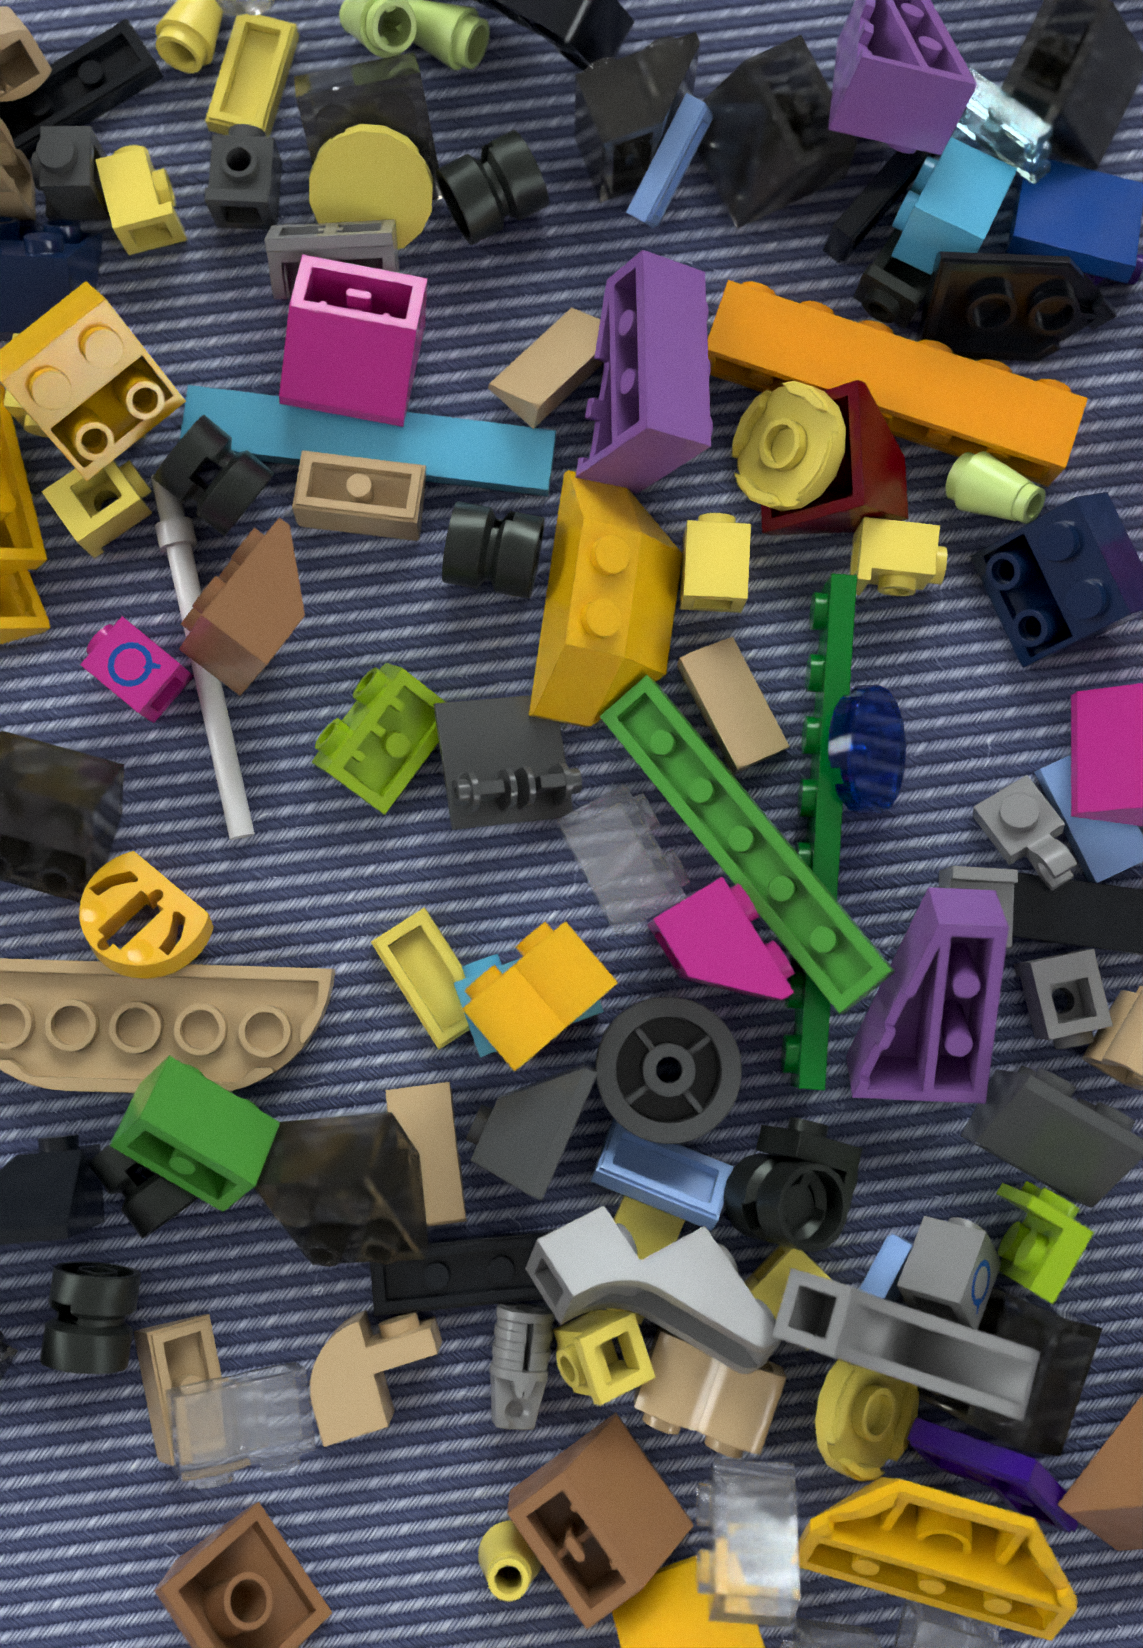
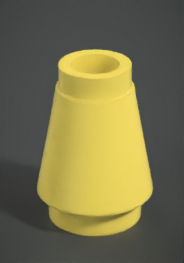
M177 0L156 25L157 40L155 46L161 58L173 68L185 73H197L201 70L202 66L211 63L227 0Z
M510 1520L494 1525L485 1533L480 1542L478 1560L492 1594L503 1601H514L522 1597L540 1572L542 1564L514 1523ZM504 1566H513L517 1569L509 1570Z

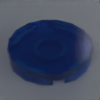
M878 684L857 685L850 688L852 695H843L835 706L829 727L828 758L831 762V768H840L843 784H835V790L845 806L850 811L860 814H881L892 807L900 793L906 762L904 722L898 703L887 688Z

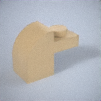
M364 1310L348 1318L334 1331L320 1351L314 1363L310 1379L311 1403L323 1447L389 1426L395 1410L384 1371L438 1354L442 1338L435 1316L419 1321L417 1312L401 1314L379 1324L381 1333L373 1335L367 1311Z

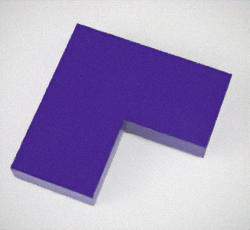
M915 1418L907 1440L932 1467L991 1488L1015 1513L1035 1518L1038 1522L1070 1533V1531L1076 1532L1079 1522L1057 1505L1066 1494V1491L1037 1459Z

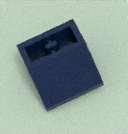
M0 216V332L21 333L85 281L96 289L103 244L102 232L81 230L80 222L70 219L47 220L42 222V228L21 227L18 218Z
M1108 492L1074 497L970 556L1022 668L1102 635L1143 614V565Z

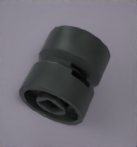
M512 130L482 146L480 160L467 153L435 170L445 203L460 232L470 245L502 230L504 217L507 215L520 221L549 206V196L541 171L528 145L516 130Z
M202 415L172 449L156 471L153 479L181 502L189 499L195 500L197 502V515L225 536L260 494L275 472L248 450L235 453L231 449L232 437L208 417ZM209 459L223 468L210 485L206 484L197 475Z
M457 501L452 510L446 536L442 564L443 583L477 589L487 580L491 581L496 593L530 599L540 558L545 523L544 517L510 511L501 520L496 519L492 507Z
M109 1145L88 1163L109 1194H123L125 1201L121 1211L142 1239L153 1233L198 1199V1197L157 1173L141 1183L134 1172L141 1164Z
M757 1153L745 1157L733 1168L727 1179L724 1193L726 1214L736 1230L747 1237L814 1253L828 1248L839 1238L847 1221L849 1209L847 1189L839 1174L826 1165Z
M80 1261L54 1265L48 1303L50 1307L57 1311V1317L45 1323L40 1354L41 1364L51 1369L79 1374H109L124 1371L128 1367L133 1329L124 1320L125 1316L136 1311L141 1280L140 1271L127 1266L102 1262Z

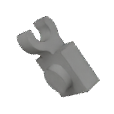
M1028 775L973 807V818L1009 865L1026 856L1042 881L1051 891L1074 877L1071 869L1077 866L1076 860L1063 843L1054 839L1063 833L1065 823Z

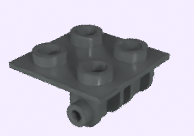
M531 695L435 703L433 705L452 830L574 816L571 796L572 794L580 793L582 790L581 773L578 768L569 769L566 764L560 722L529 716Z

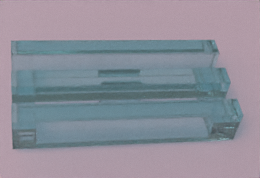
M967 65L977 83V87L966 106L967 109L957 128L999 160L1017 168V173L1028 182L1036 184L1051 171V162L1046 158L1052 152V145L1047 140L1052 137L1053 127Z

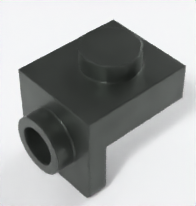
M895 228L873 264L870 263L862 274L853 298L861 302L865 311L878 321L884 323L894 322L906 329L927 295L931 275L891 256L902 234V231Z
M790 1117L788 1129L761 1124L756 1147L757 1151L783 1158L829 1166L839 1174L847 1189L850 1209L853 1192L858 1180V1167L862 1148L826 1138L829 1126L805 1119Z

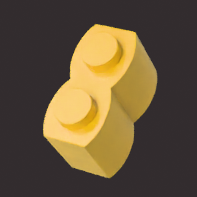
M566 921L554 931L547 922L541 924L515 947L523 956L518 962L503 974L496 965H493L464 990L471 998V1001L462 1010L514 1072L618 983Z

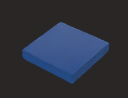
M1027 153L1019 173L1006 253L1070 256L1083 273L1128 283L1136 268L1143 208V183Z

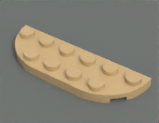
M0 958V1070L17 1080L51 1090L135 1093L139 1084L170 1055L183 1064L197 1068L204 1077L229 1092L262 1081L281 1070L308 1044L323 1020L329 1005L334 986L335 969L188 964L182 969L166 976L139 979L118 974L106 967L101 961Z

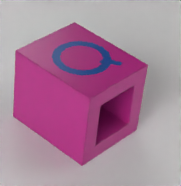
M123 616L114 626L108 624L94 635L87 646L86 652L89 655L80 664L125 703L152 723L156 722L194 677L186 668Z

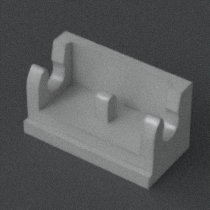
M395 219L271 226L264 239L274 300L291 298L302 254L400 273Z

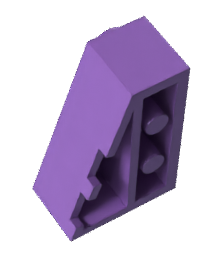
M855 0L837 41L828 130L884 142L894 150L906 154H912L916 150L942 155L977 87V83L931 0Z
M641 250L607 279L594 357L595 360L605 363L599 399L589 398L585 413V419L595 421L590 457L578 458L576 478L625 487L632 493L638 494L711 447L713 430L709 395L711 364L708 359L707 340L709 308L706 302L704 271Z
M928 887L892 960L891 967L896 972L881 983L847 1052L846 1061L852 1098L986 1104L1009 929L996 890Z

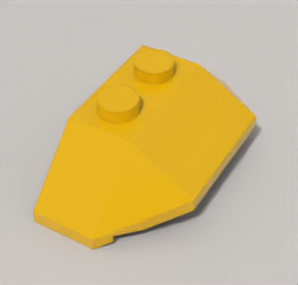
M570 470L566 471L563 476L529 716L587 728L600 721V716L643 677L648 675L656 682L666 675L683 553L628 488L576 478V472Z
M879 1477L810 1519L791 1553L790 1565L1049 1641L1054 1639L1077 1611V1597L1035 1518L925 1487L907 1480Z

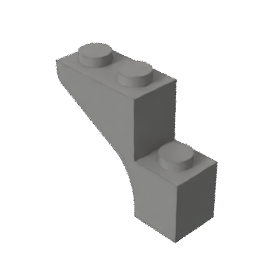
M603 1205L537 1239L525 1268L560 1325L578 1315L599 1309L614 1308L632 1311L741 1374L752 1373L764 1366L782 1341L772 1337L776 1320L769 1307L760 1299H755L739 1276L737 1264L730 1251L722 1244H717L705 1226L640 1260L637 1256L635 1241L628 1229L620 1223L616 1224Z
M791 1268L772 1337L1021 1421L1024 1420L1040 1355L1039 1351L902 1306L855 1287Z

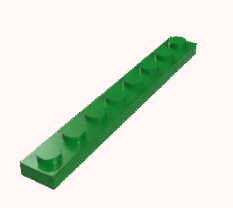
M832 573L823 586L822 592H813L810 606L809 626L810 630H819L818 654H809L806 668V692L816 693L814 717L805 716L801 742L802 754H811L810 779H801L797 803L798 817H807L806 842H797L795 851L837 900L857 575ZM798 963V970H793L794 975L786 979L794 993L785 998L786 1008L795 1009L794 1035L784 1034L781 1071L782 1073L791 1074L790 1085L793 1087L825 1091L831 1003Z

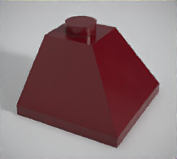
M855 380L825 390L839 406L846 426L845 453L834 480L819 498L801 509L779 511L761 505L763 534L853 533L864 517L897 521L908 519L905 457L865 382Z

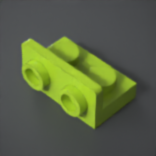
M385 663L380 670L377 667L371 669L360 680L353 692V698L357 701L343 720L339 718L334 719L322 731L315 744V749L319 752L312 760L314 765L335 778L384 815L438 744L439 740L433 705L435 703H445L443 699L405 669L389 663Z
M1025 1181L1021 1190L1002 1183L996 1194L1028 1214L1023 1223L1015 1222L1004 1235L998 1249V1255L1002 1257L999 1271L1046 1301L1054 1304L1094 1232L1074 1220L1080 1208L1044 1187L1041 1189L1028 1181Z

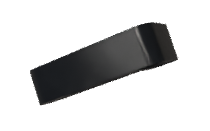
M474 0L544 37L564 58L598 79H603L634 24L633 18L617 0Z

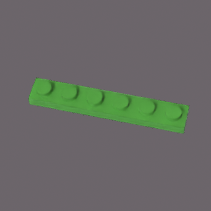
M648 675L643 677L600 716L734 884L738 883L741 885L759 915L840 1014H845L896 972L654 679Z

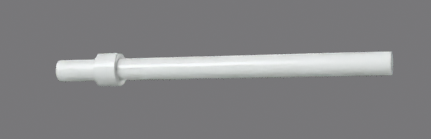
M153 474L151 482L160 521L155 524V530L160 551L168 555L181 619L183 621L193 608L192 605L202 593L192 548L197 546V539L193 521L191 518L185 517L182 502L153 479L155 475ZM183 626L185 637H187L190 631ZM190 658L229 839L235 840L255 835L222 683Z

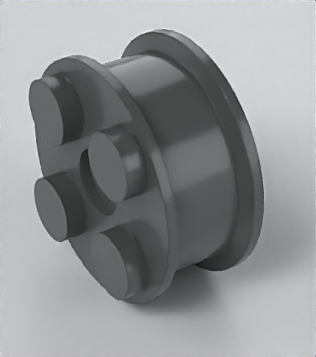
M678 997L646 999L621 1012L604 1032L597 1049L595 1069L598 1073L596 1076L597 1086L606 1108L614 1119L632 1134L651 1142L664 1144L683 1143L697 1139L721 1123L735 1103L742 1077L739 1049L726 1024L705 1006ZM665 1057L675 1058L679 1066L677 1075L669 1081L660 1080L656 1074L658 1062Z

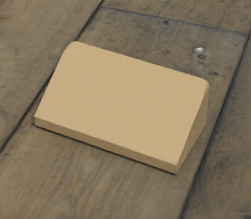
M574 308L569 309L489 383L488 389L534 429L604 363L594 359L600 319Z
M302 450L292 504L296 522L299 526L418 541L422 525L426 465Z
M733 636L679 658L677 668L733 776L790 747Z
M210 1314L134 1331L136 1350L158 1460L174 1466L235 1445Z

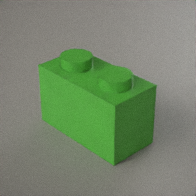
M169 1055L139 1084L109 1146L224 1212L255 1187L280 1122L260 1111L251 1101L237 1097L204 1077L197 1068L183 1064Z

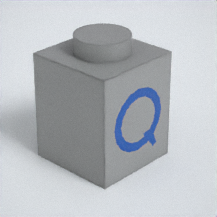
M924 1216L897 1287L909 1308L977 1330L1000 1269L1001 1261L987 1232L974 1222L958 1217H952L947 1222Z

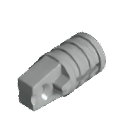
M515 1302L499 1303L496 1308L497 1323L494 1326L495 1340L492 1343L491 1352L493 1358L489 1369L492 1422L497 1428L533 1430L548 1380V1361L551 1355L550 1342L553 1337L552 1323L554 1322L555 1315L550 1308L540 1305Z

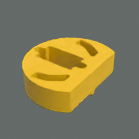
M135 851L122 854L102 866L88 882L80 901V925L93 953L112 971L131 978H157L182 969L202 952L214 928L209 913ZM146 904L152 909L158 906L160 913L121 949L114 944L109 946L107 941ZM184 925L181 939L176 944L178 926Z

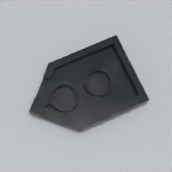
M940 251L936 254L917 332V342L920 340L938 341L951 348L953 354L968 359L1039 362L1060 349L1059 342L1087 326H1090L1092 330L1115 318L1117 314L1114 307L1070 256Z

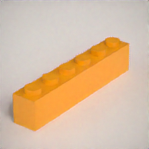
M731 280L727 281L707 339L708 359L711 364L710 375L760 392L765 390L773 392L777 388L784 386L780 383L789 381L800 382L825 391L860 380L866 383L893 436L957 457L966 452L977 454L981 451H987L1028 480L1047 487L1066 468L1088 400L1087 397L1071 393V389L1062 382L1052 379H1039L1035 381L1012 373V370L1007 365L999 361L990 359L974 361L953 354L951 348L941 342L934 340H920L916 342L895 335L891 328L880 322L863 320L858 323L835 315L831 308L819 302L803 301L798 303L776 296L775 292L768 286L753 281H746L742 284Z

